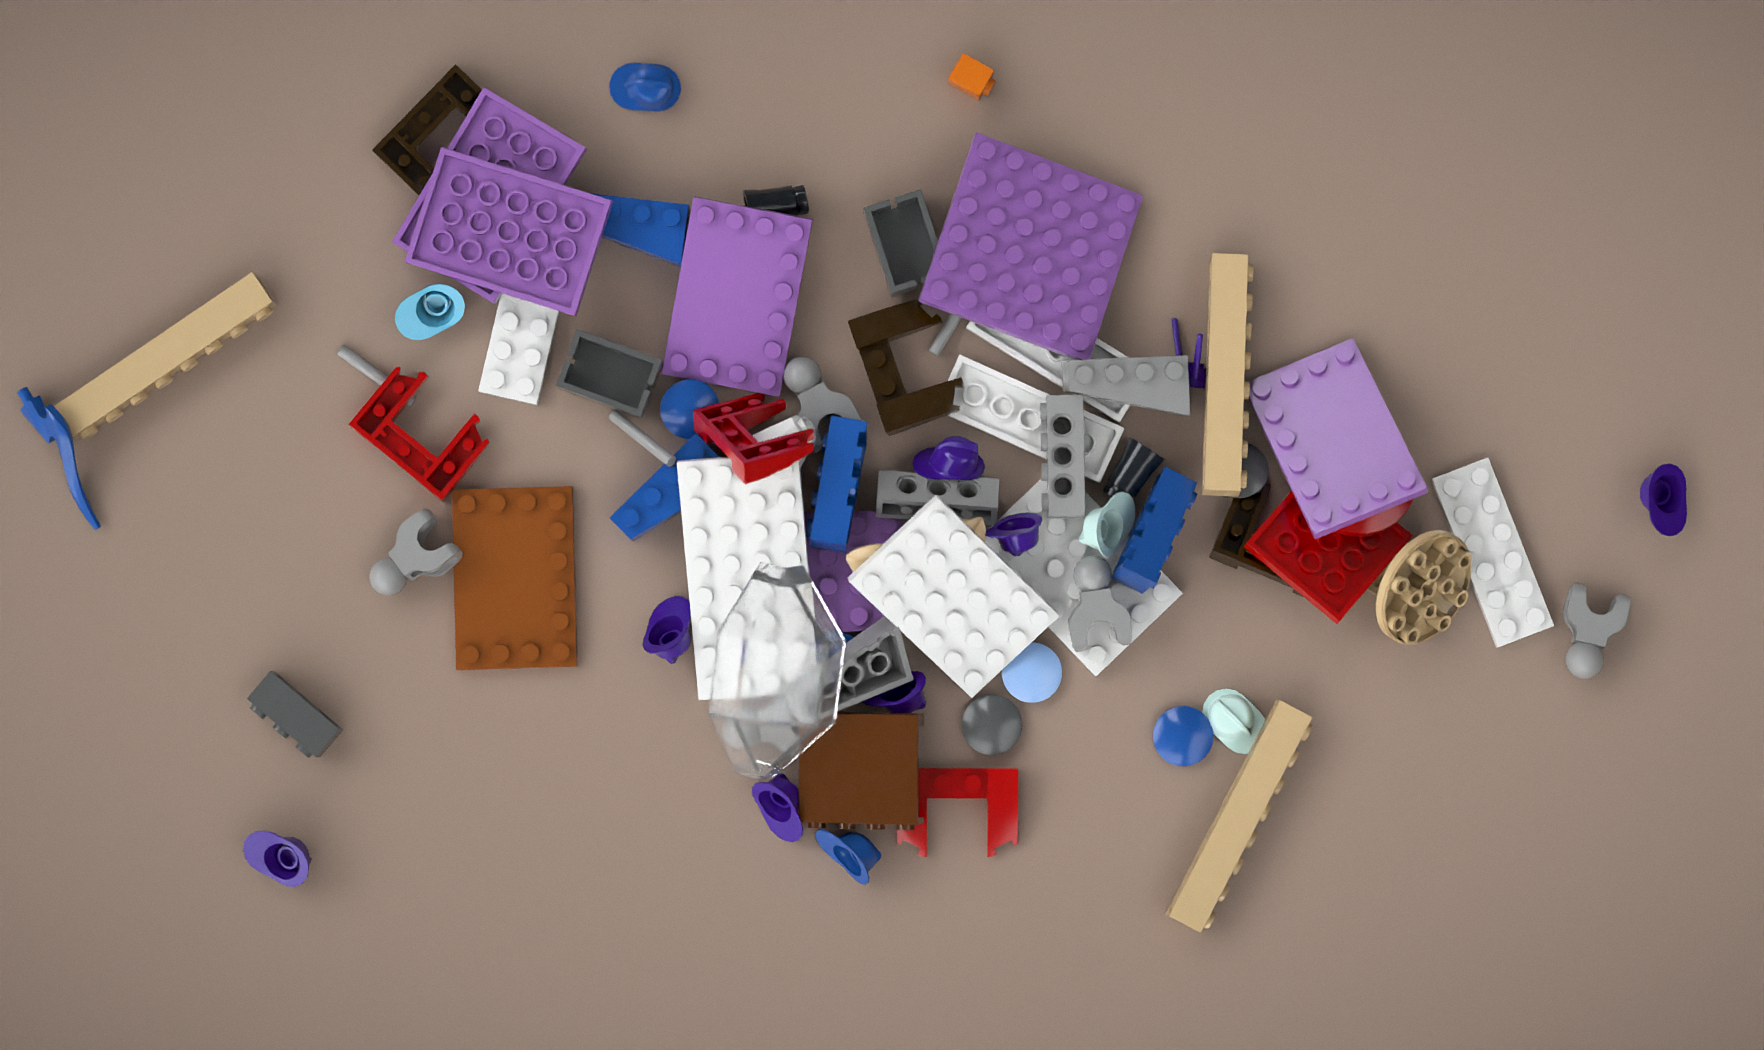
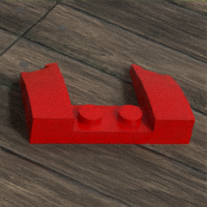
M396 366L348 425L444 502L489 445V439L482 441L475 426L480 423V419L474 413L438 458L394 423L395 419L407 406L408 401L416 394L429 376L424 372H419L417 378L400 375L401 368Z
M756 393L693 410L694 431L706 444L714 442L731 459L732 472L744 484L766 478L788 468L814 451V444L808 443V441L814 439V430L812 428L758 442L747 431V429L785 410L786 402L783 399L779 398L775 402L764 404L762 402L765 400V394Z
M919 768L918 816L924 817V823L915 825V830H897V844L901 845L902 841L905 840L920 848L918 855L927 857V798L987 799V857L997 855L994 848L1009 841H1012L1014 846L1018 844V768Z

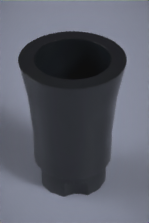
M790 185L762 190H743L745 206L795 216L808 214L809 206L804 185L793 188Z
M1129 437L1122 456L1108 478L1110 482L1107 483L1103 492L1111 497L1118 492L1128 493L1132 498L1133 496L1136 497L1142 486L1165 459Z

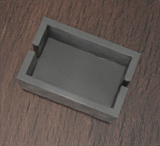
M921 189L895 197L896 208L891 209L890 200L863 208L891 298L916 290L917 283L921 282L923 287L938 243Z
M577 329L567 354L571 359L575 360L574 365L565 360L556 383L557 388L644 419L652 397V393L648 388L655 389L663 367V361Z

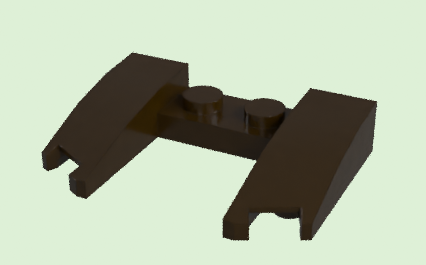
M455 64L372 151L415 193L420 195L434 168L415 149L455 108L466 117L482 89Z
M919 299L887 307L848 321L870 381L885 432L889 436L960 411V406L953 405L955 387L963 388L964 382L962 377L906 394L889 342L943 323L942 318L938 314L933 317L928 315L920 307L923 303L918 302Z
M1265 484L1261 492L1255 493L1252 496L1233 498L1209 558L1235 569L1238 566L1291 587L1244 547L1246 542L1252 537L1251 535L1271 485ZM1293 588V592H1292V593H1295V594H1297V595H1299V596H1302L1300 593H1298V592Z

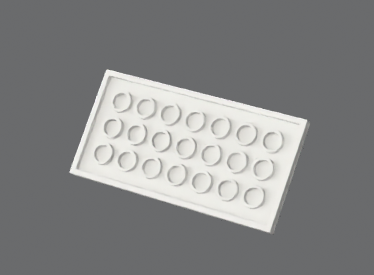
M729 457L678 460L677 470L698 699L709 700L780 695L782 692H785L784 686L817 664L800 460L771 476L748 484H744L732 472V461Z

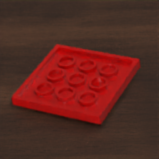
M1291 491L1246 542L1244 547L1334 623L1338 624L1413 535L1397 522L1388 530L1373 536L1352 537L1332 532L1315 539Z

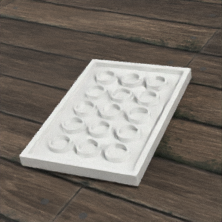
M1040 479L997 520L998 522L1002 518L1017 513L1029 512L1040 515L1043 521L1039 526L1037 545L1032 549L1024 551L1019 557H1015L1010 552H1006L1001 548L997 538L986 536V543L1058 612L1059 617L1048 628L1096 677L1129 645L1123 646L1117 641L1112 624L1108 621H1097L1088 629V645L1086 649L1081 652H1075L1071 643L1068 618L1072 610L1078 605L1080 601L1079 591L1082 590L1079 589L1073 578L1074 568L1082 558L1092 555L1105 559L1113 573L1129 536L1125 537L1115 554L1111 557H1105L1099 549H1094L1087 544L1081 543L1079 537L1083 530L1085 517L1048 518L1047 511H1042L1041 502L1042 493H1047V481H1041ZM1058 479L1054 484V488L1058 494L1066 495L1071 491V484L1066 479ZM1085 492L1086 516L1088 512L1101 507ZM1161 570L1160 578L1154 589L1149 588L1143 594L1113 579L1109 583L1108 587L1111 588L1112 598L1129 612L1132 632L1131 643L1183 594Z
M937 495L927 502L848 577L849 582L896 627L899 626L900 630L971 698L1059 617L1058 612Z

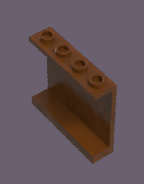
M834 712L807 724L799 720V817L801 822L808 823V828H826V823H837L838 829H855L856 824H867V829L883 830L885 829V824L896 825V830H915V825L924 823V817L918 816L919 727L924 726V713Z

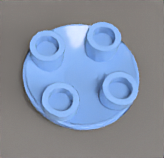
M1031 642L1002 669L1003 683L1009 693L1021 701L1030 703L1040 702L1049 698L1059 687L1062 678V667L1057 655L1049 647L1035 642Z

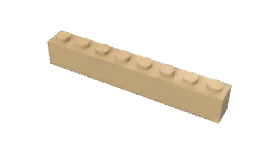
M1212 253L1210 258L1202 495L1238 497L1241 488H1246L1247 470H1242V459H1247L1248 441L1243 440V429H1248L1249 411H1243L1244 399L1249 400L1250 382L1244 381L1245 370H1250L1251 353L1245 352L1246 341L1251 340L1252 324L1246 323L1247 311H1252L1253 296L1252 293H1247V283L1253 281V264H1248V255Z
M251 272L54 407L66 420L73 438L86 440L98 432L97 427L105 421L111 423L123 415L122 410L130 404L136 406L148 398L147 393L155 387L161 389L173 381L171 376L180 370L187 372L198 364L196 359L205 353L209 356L223 347L222 342L230 336L234 339L248 330L247 325L256 319L260 322L273 313L271 309L276 306V303L257 275Z
M1275 700L1165 915L1200 933L1203 928L1208 929L1211 926L1216 915L1212 911L1217 901L1222 902L1226 897L1230 887L1226 884L1231 874L1236 875L1243 863V859L1240 857L1245 847L1250 848L1256 839L1257 832L1254 831L1259 820L1263 822L1271 809V805L1268 802L1272 794L1277 795L1285 782V778L1282 775L1286 767L1291 768L1299 754L1296 748L1300 740L1305 741L1312 730L1313 725L1310 724L1311 716L1281 700Z

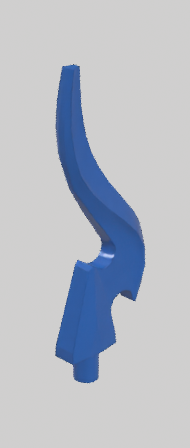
M28 387L22 388L17 392L24 404L20 411L47 443L56 440L71 494L91 526L95 530L100 528L101 525L90 507L79 479L73 436L69 425L52 404L44 407L40 395L33 397Z

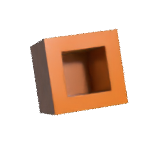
M965 53L961 55L948 78L949 85L977 101L980 100L982 95L988 97L996 81L992 79L994 76L993 69Z

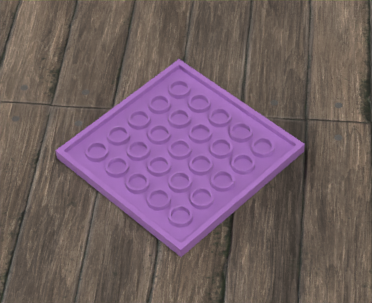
M976 132L918 302L1074 360L1090 359L1143 195Z

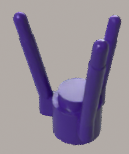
M1173 318L1172 331L1176 356H1182L1178 320ZM1201 333L1197 335L1193 363L1188 362L1189 387L1205 388L1206 366L1204 369V364H1200L1203 334Z

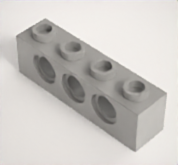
M1047 395L1046 403H1040V421H1046V433H1041V451H1047V463H1041V481H1047V493H1042L1041 497L1042 511H1047L1048 518H1084L1083 395ZM1062 418L1069 422L1070 431L1068 433L1058 434L1054 430L1053 423L1057 419ZM1058 449H1066L1071 455L1070 462L1065 465L1058 464L1054 459V452ZM1058 479L1068 480L1071 484L1070 493L1066 495L1058 494L1054 488L1055 482Z
M879 470L876 517L909 520L937 495L961 519L983 517L985 525L993 526L997 522L999 479L979 477L973 480H935L922 477L918 473Z

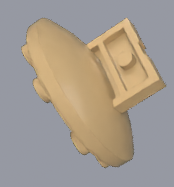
M1433 530L1417 536L1405 544L1370 585L1368 590L1377 596V621L1386 636L1400 644L1414 645L1424 642L1435 636L1438 632H1444L1449 628L1451 619L1468 600L1467 590L1471 578L1472 556L1466 544L1459 537L1444 530ZM1452 605H1455L1452 612L1449 615H1447L1446 613L1448 612V610L1452 607Z

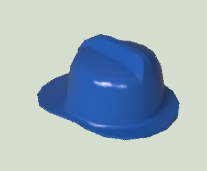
M629 63L617 68L613 73L609 83V90L614 102L622 108L656 112L665 111L676 103L681 92V85L676 73L667 66L650 63Z
M821 829L815 832V838L820 847L845 868L854 880L863 885L869 883L868 872L880 860L881 853L866 836L857 832H848L837 837L831 832Z

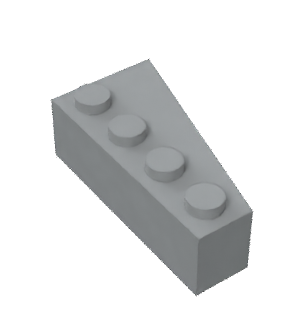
M1188 355L1062 361L1063 392L1179 416H1190Z
M884 616L784 686L791 714L804 724H807L912 681L913 676L899 626L896 627Z

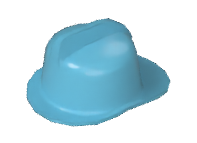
M427 285L399 304L395 313L397 329L403 336L412 340L430 338L460 321L465 310L463 296L457 289L449 285Z

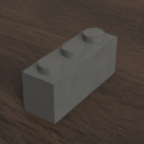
M270 671L247 698L252 703L250 709L262 719L268 716L274 721L275 725L273 728L286 739L289 735L298 742L296 748L308 758L312 754L315 757H321L343 731L339 725L275 671Z

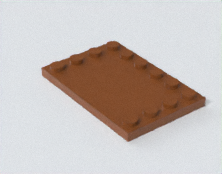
M573 487L452 490L453 544L459 546L463 552L462 559L454 566L456 670L577 667Z

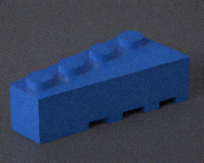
M593 194L613 201L602 236L603 239L613 241L621 246L637 250L681 268L690 217L689 205Z
M831 416L828 434H824L822 451H825L824 460L819 462L816 479L820 480L818 491H813L811 508L815 509L814 518L808 519L806 527V537H810V546L813 548L842 553L847 552L868 440L866 421Z
M696 433L674 454L676 462L673 466L668 467L664 464L609 517L630 540L638 539L681 513L677 470L678 460L719 458Z
M1164 467L1158 473L1113 570L1111 579L1141 594L1149 588L1154 589L1160 578V570L1163 563L1167 561L1172 552L1173 546L1171 544L1175 535H1179L1184 526V513L1186 509H1191L1198 494L1194 492L1197 485L1196 481L1167 467Z

